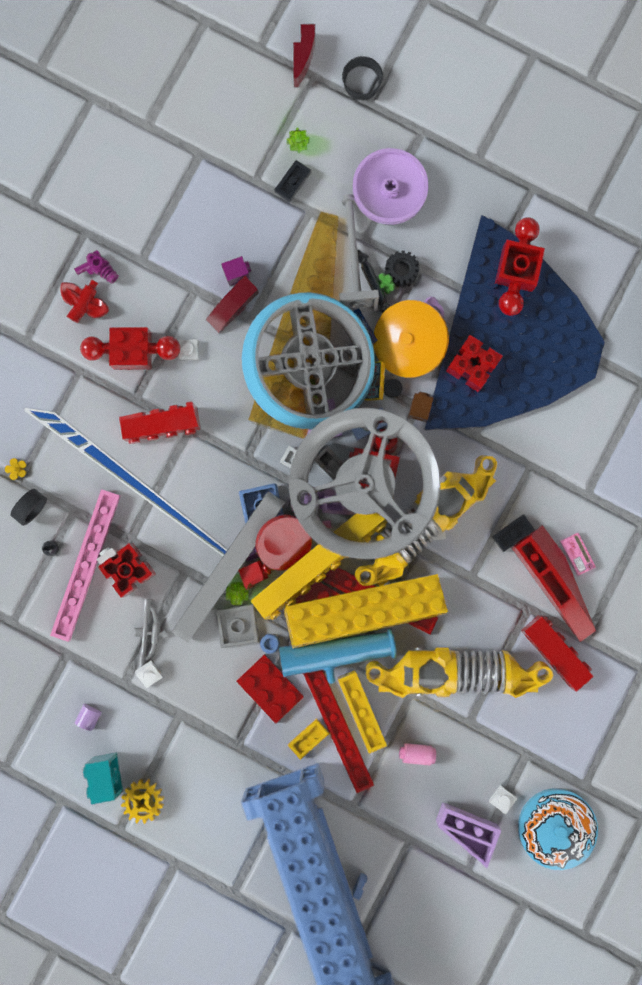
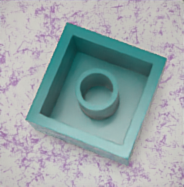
M117 752L94 756L85 764L83 776L84 779H87L86 795L90 799L91 805L115 801L123 792Z

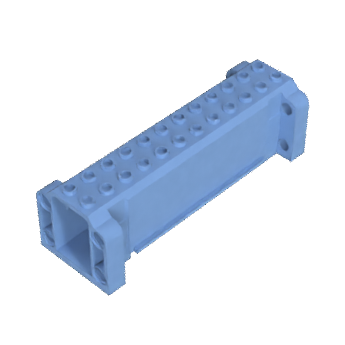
M319 763L246 788L241 800L246 819H263L268 833L267 839L316 984L395 985L391 972L377 977L373 974L370 961L373 955L323 809L322 807L318 808L313 799L324 793V777Z

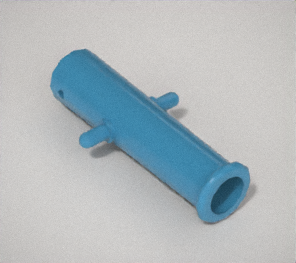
M390 628L387 632L339 638L293 649L292 645L279 647L283 677L324 670L326 671L327 681L330 684L335 682V667L390 656L395 659L397 656L395 638Z

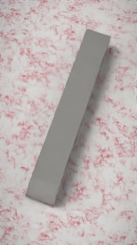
M269 491L266 493L173 628V634L187 643L190 641L255 547L256 537L261 527L267 521L276 517L284 505V501Z

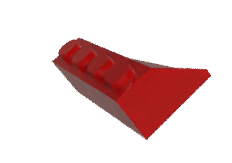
M191 401L186 402V407L172 405L169 406L170 408L167 411L158 408L149 411L150 414L146 415V412L121 416L119 420L122 440L129 442V444L140 443L141 439L154 441L158 440L159 436L166 435V438L177 437V433L185 432V435L197 433L196 430H201L198 408Z

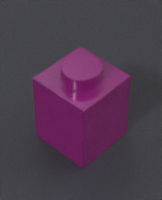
M242 256L221 263L229 286L237 284L244 276L250 279L249 272H252L248 261L244 262Z

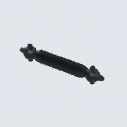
M358 249V262L361 264V269L371 290H378V304L381 305L379 312L384 313L392 305L387 303V298L380 287L371 264L367 261L369 256Z

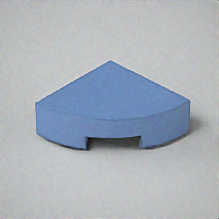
M360 873L352 889L353 898L361 899L364 892L362 889L364 884L367 883V875Z

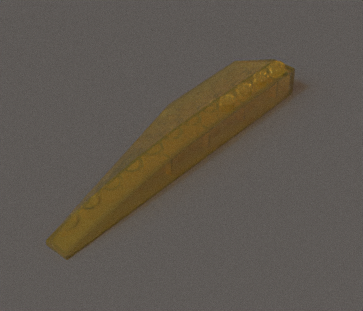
M320 212L289 295L296 293H318L333 298L338 216ZM313 310L316 333L321 334L330 341L332 318ZM290 311L282 315L269 356L281 355L285 344L294 336ZM300 318V324L306 327V321ZM303 337V343L309 346V340ZM325 354L324 359L329 363V356ZM288 359V366L290 368H293L294 362L291 359ZM306 359V362L312 363L311 360ZM269 361L268 367L275 371V364ZM284 374L262 377L271 394L281 404L294 411L306 414L303 390L291 384ZM310 376V383L312 385H315V378ZM313 395L312 400L317 405L319 399ZM254 401L248 419L252 424L301 439L307 436L309 429L296 428L277 421Z

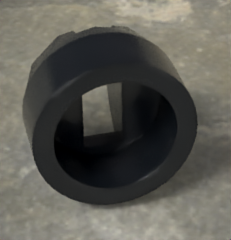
M46 541L42 545V551L47 556H54L59 550V546L55 541ZM54 546V549L46 550V547Z

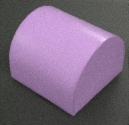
M83 704L75 724L80 728L92 731L102 712L87 704Z

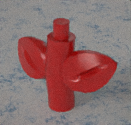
M91 280L89 285L85 284L83 290L74 283H61L60 292L62 299L65 303L73 306L66 316L68 319L78 324L85 313L91 318H101L109 312L108 305L102 299L94 298L97 292L95 288L98 285L96 281Z

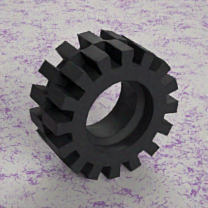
M402 250L401 253L396 251L386 261L385 275L389 274L392 277L391 282L397 288L399 286L405 288L406 285L410 286L412 282H415L419 272L418 260L416 261L415 255L411 256L409 251L408 254L405 253V250ZM398 263H405L409 267L408 274L404 276L398 275L395 272V266Z

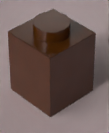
M425 392L414 394L408 418L427 422L433 398L429 397L430 394Z

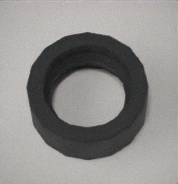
M35 488L31 489L17 501L11 510L10 516L22 526L27 525L44 508L47 498Z

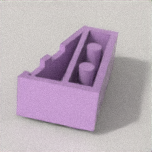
M442 802L436 818L438 827L487 868L501 833L498 824Z

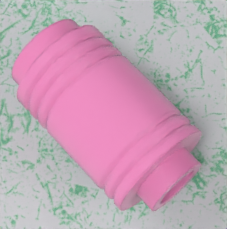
M404 743L403 747L399 749V759H402L403 763L431 766L436 761V748L428 745Z

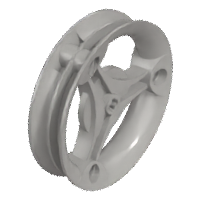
M357 408L328 417L308 433L298 447L292 461L289 476V493L298 521L308 535L317 543L342 556L358 559H377L402 551L424 533L432 521L438 506L440 475L430 445L412 424L384 410ZM380 423H387L388 427L385 431L380 432L377 430V426ZM367 427L370 431V437L364 452L344 462L338 470L334 481L318 487H313L308 483L313 461L328 441L347 430ZM375 437L383 439L378 457L370 455ZM396 437L402 439L411 448L420 464L423 476V493L415 514L406 515L393 499L395 477L389 465L384 461L389 439ZM364 480H367L370 486L364 490L360 484L362 481L365 482ZM335 488L337 496L319 500L317 492ZM305 494H311L312 500L308 504L303 502ZM341 502L348 510L357 514L369 515L379 513L393 526L392 535L386 539L374 542H356L342 538L330 531L317 517L319 505ZM389 503L402 516L396 523L382 510ZM404 523L412 525V531L408 534H404L401 531Z

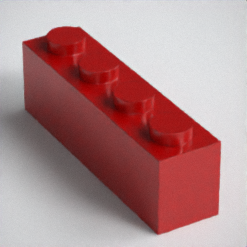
M536 616L521 629V632L566 684L577 692L594 677L590 672L592 670L585 661L581 662L578 659V652L572 646L568 647L565 644V637L559 631L555 632L552 629L553 624L546 616L544 618Z

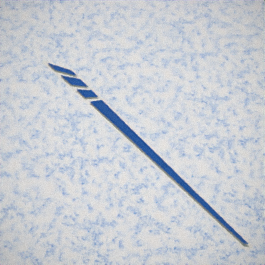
M24 409L25 412L218 554L224 556L227 551L224 546L58 414L50 411Z

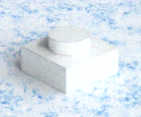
M197 339L178 340L181 347L179 360H199Z
M288 446L280 463L291 469L297 450Z
M107 547L99 553L100 557L96 560L101 565L108 558L119 556L117 548L110 549Z
M152 660L135 671L136 676L146 688L163 678L162 673Z
M500 785L489 802L504 814H507L517 798Z

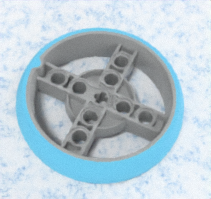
M296 293L273 301L256 316L244 340L242 369L245 382L252 397L268 415L292 427L313 429L328 417L346 410L357 409L362 404L373 381L375 356L372 341L366 327L350 308L326 295ZM313 310L335 320L347 333L353 346L334 348L326 337L316 333ZM290 311L294 336L285 344L282 354L258 357L260 342L266 328L278 316ZM300 318L306 321V327L300 324ZM303 337L309 340V346L303 343ZM343 352L347 353L348 361L343 358ZM325 354L330 357V359H331V362H330V363H327V362L325 361V359H324ZM307 358H308V360H311V361H312L311 364H310L309 362H306V359H307ZM288 359H291L294 362L293 368H290L288 366ZM269 361L275 364V371L268 367ZM357 365L356 379L351 392L339 406L329 411L325 385L331 381L337 367ZM284 374L291 384L303 390L306 414L299 413L281 404L271 394L262 377ZM310 376L315 378V385H312L310 383ZM313 395L319 399L317 405L312 400Z

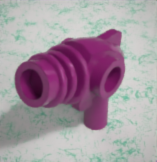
M98 250L87 254V262L74 268L77 275L85 271L90 275L95 273L111 284L116 282L119 277Z

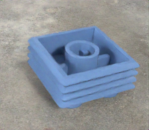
M276 483L239 491L245 524L268 491L280 499ZM282 508L276 516L283 515Z

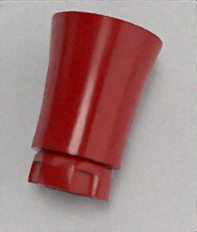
M375 437L372 447L375 452H379L382 439ZM397 437L389 439L385 454L390 455L395 452L398 446Z

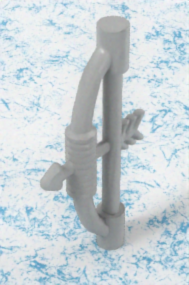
M144 599L143 629L134 628L136 631L134 636L142 637L138 667H142L153 657L159 643V636L163 638L169 636V633L165 630L160 632L159 618L156 609L151 604L152 599ZM149 611H152L154 619L152 631H148ZM147 635H152V646L149 654L146 655Z

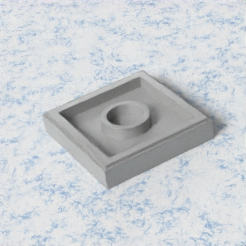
M253 604L216 610L221 648L259 643L255 607Z

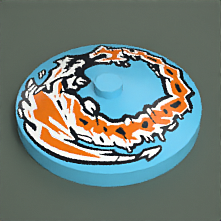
M552 788L535 794L524 805L518 820V834L523 848L536 863L552 870H567L578 866L590 856L597 842L598 825L593 810L583 798L566 789Z

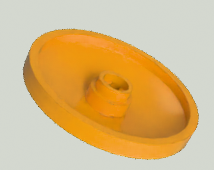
M405 300L390 306L380 316L373 334V346L378 360L385 362V368L389 372L405 378L420 377L433 371L445 357L449 344L448 327L442 315L433 306L417 300Z

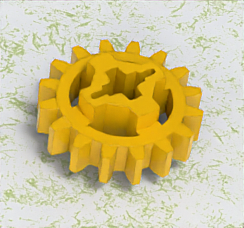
M139 779L137 785L133 781L130 784L131 788L127 787L124 790L127 794L121 796L125 800L122 802L121 807H126L123 814L129 813L128 819L136 818L135 823L137 824L140 819H142L143 824H146L148 818L153 821L155 815L159 816L161 813L159 809L164 807L161 801L165 797L159 795L162 789L155 788L156 782L150 785V779L143 783L142 779ZM142 798L146 800L144 804L140 803Z

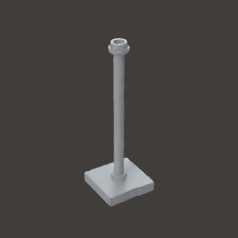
M346 194L343 196L342 204L346 206L354 292L339 293V302L346 305L354 313L377 312L378 290L361 291L353 205L356 202L353 194Z

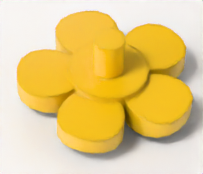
M16 458L10 459V465L5 466V472L10 473V479L17 480L18 476L25 477L26 471L24 468L26 467V462L22 460L18 462Z

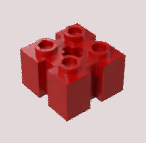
M470 335L458 352L462 356L457 354L446 372L458 380L461 376L467 379L465 384L479 392L490 376L486 372L491 373L495 369L502 355L491 348L485 351L481 348L483 343ZM471 361H476L478 365L473 367Z
M128 543L117 552L119 555L117 559L116 557H110L98 566L106 579L113 578L115 583L112 587L120 598L127 597L138 588L136 586L137 582L140 584L145 583L156 575V572L148 562H141L139 558L143 555L134 543ZM126 566L131 568L130 574H125Z

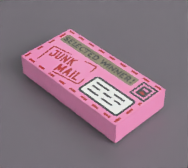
M575 533L560 541L577 576L596 567L579 533Z

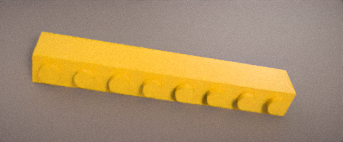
M356 513L333 533L351 541L369 542L374 533H380L386 528L388 521L379 513L369 515ZM318 544L255 596L251 602L264 619L274 620L280 616L282 609L293 605L296 602L295 599L300 594L305 595L311 590V585L315 582H321L326 577L325 574L328 571L337 569L341 565L340 561L346 556L334 553Z

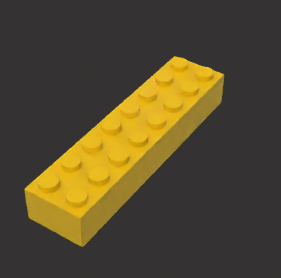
M438 574L286 606L284 609L292 649L437 617L448 612Z

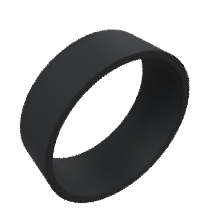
M367 56L351 59L345 65L342 72L344 88L354 99L367 100L372 98L379 91L383 81L381 66L377 61ZM360 66L372 69L378 77V87L367 94H358L351 91L346 85V77L352 69Z

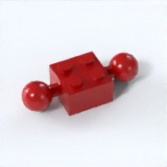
M525 217L518 221L515 227V234L519 242L507 240L501 253L495 284L509 287L508 292H505L499 300L501 312L508 316L517 315L524 306L523 297L519 294L520 289L532 292L538 283L545 248L530 245V242L534 241L540 232L538 222L531 217Z
M110 327L109 343H103L99 338L90 336L85 338L80 344V352L87 360L96 361L104 354H109V366L114 370H152V354H158L164 360H173L179 355L181 350L179 341L172 336H164L157 343H152V332L148 327Z

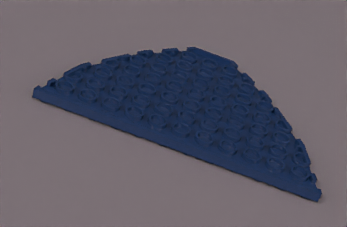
M481 215L449 333L448 349L442 360L433 394V402L424 430L426 431L486 427L546 407L594 380L597 375L605 341L578 296L544 259L542 260L538 283L532 292L520 289L519 294L524 300L521 312L514 316H508L501 312L499 308L500 297L505 292H508L509 289L508 286L495 284L501 253L507 240L519 242V239L484 215ZM470 335L483 343L481 348L485 351L491 348L502 355L495 369L491 373L486 372L490 376L479 392L466 385L467 379L461 376L458 380L446 372L456 355L462 356L458 352ZM471 361L473 367L478 365L476 361Z

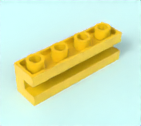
M356 670L337 677L368 753L370 754L386 747V741Z

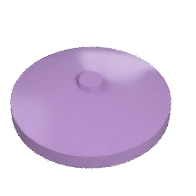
M387 148L369 154L359 164L353 177V196L358 208L369 219L381 224L394 225L408 221L421 210L428 193V177L423 165L412 154L400 149Z

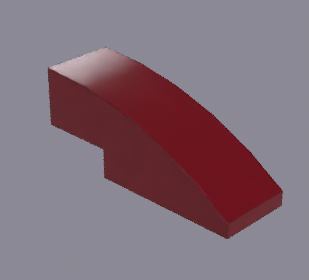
M301 24V42H293L294 88L299 87L310 67L315 49L316 24Z
M244 276L217 304L206 318V321L220 333L259 294L258 288Z

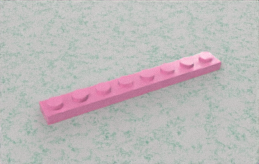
M102 489L100 491L50 636L67 642L71 641L98 563L96 559L100 557L99 553L103 549L121 497L120 495Z

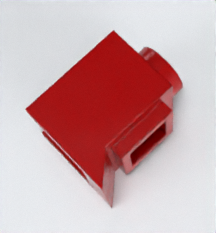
M261 560L238 570L246 590L255 587L256 583L269 578L268 575L271 574V568L266 566Z

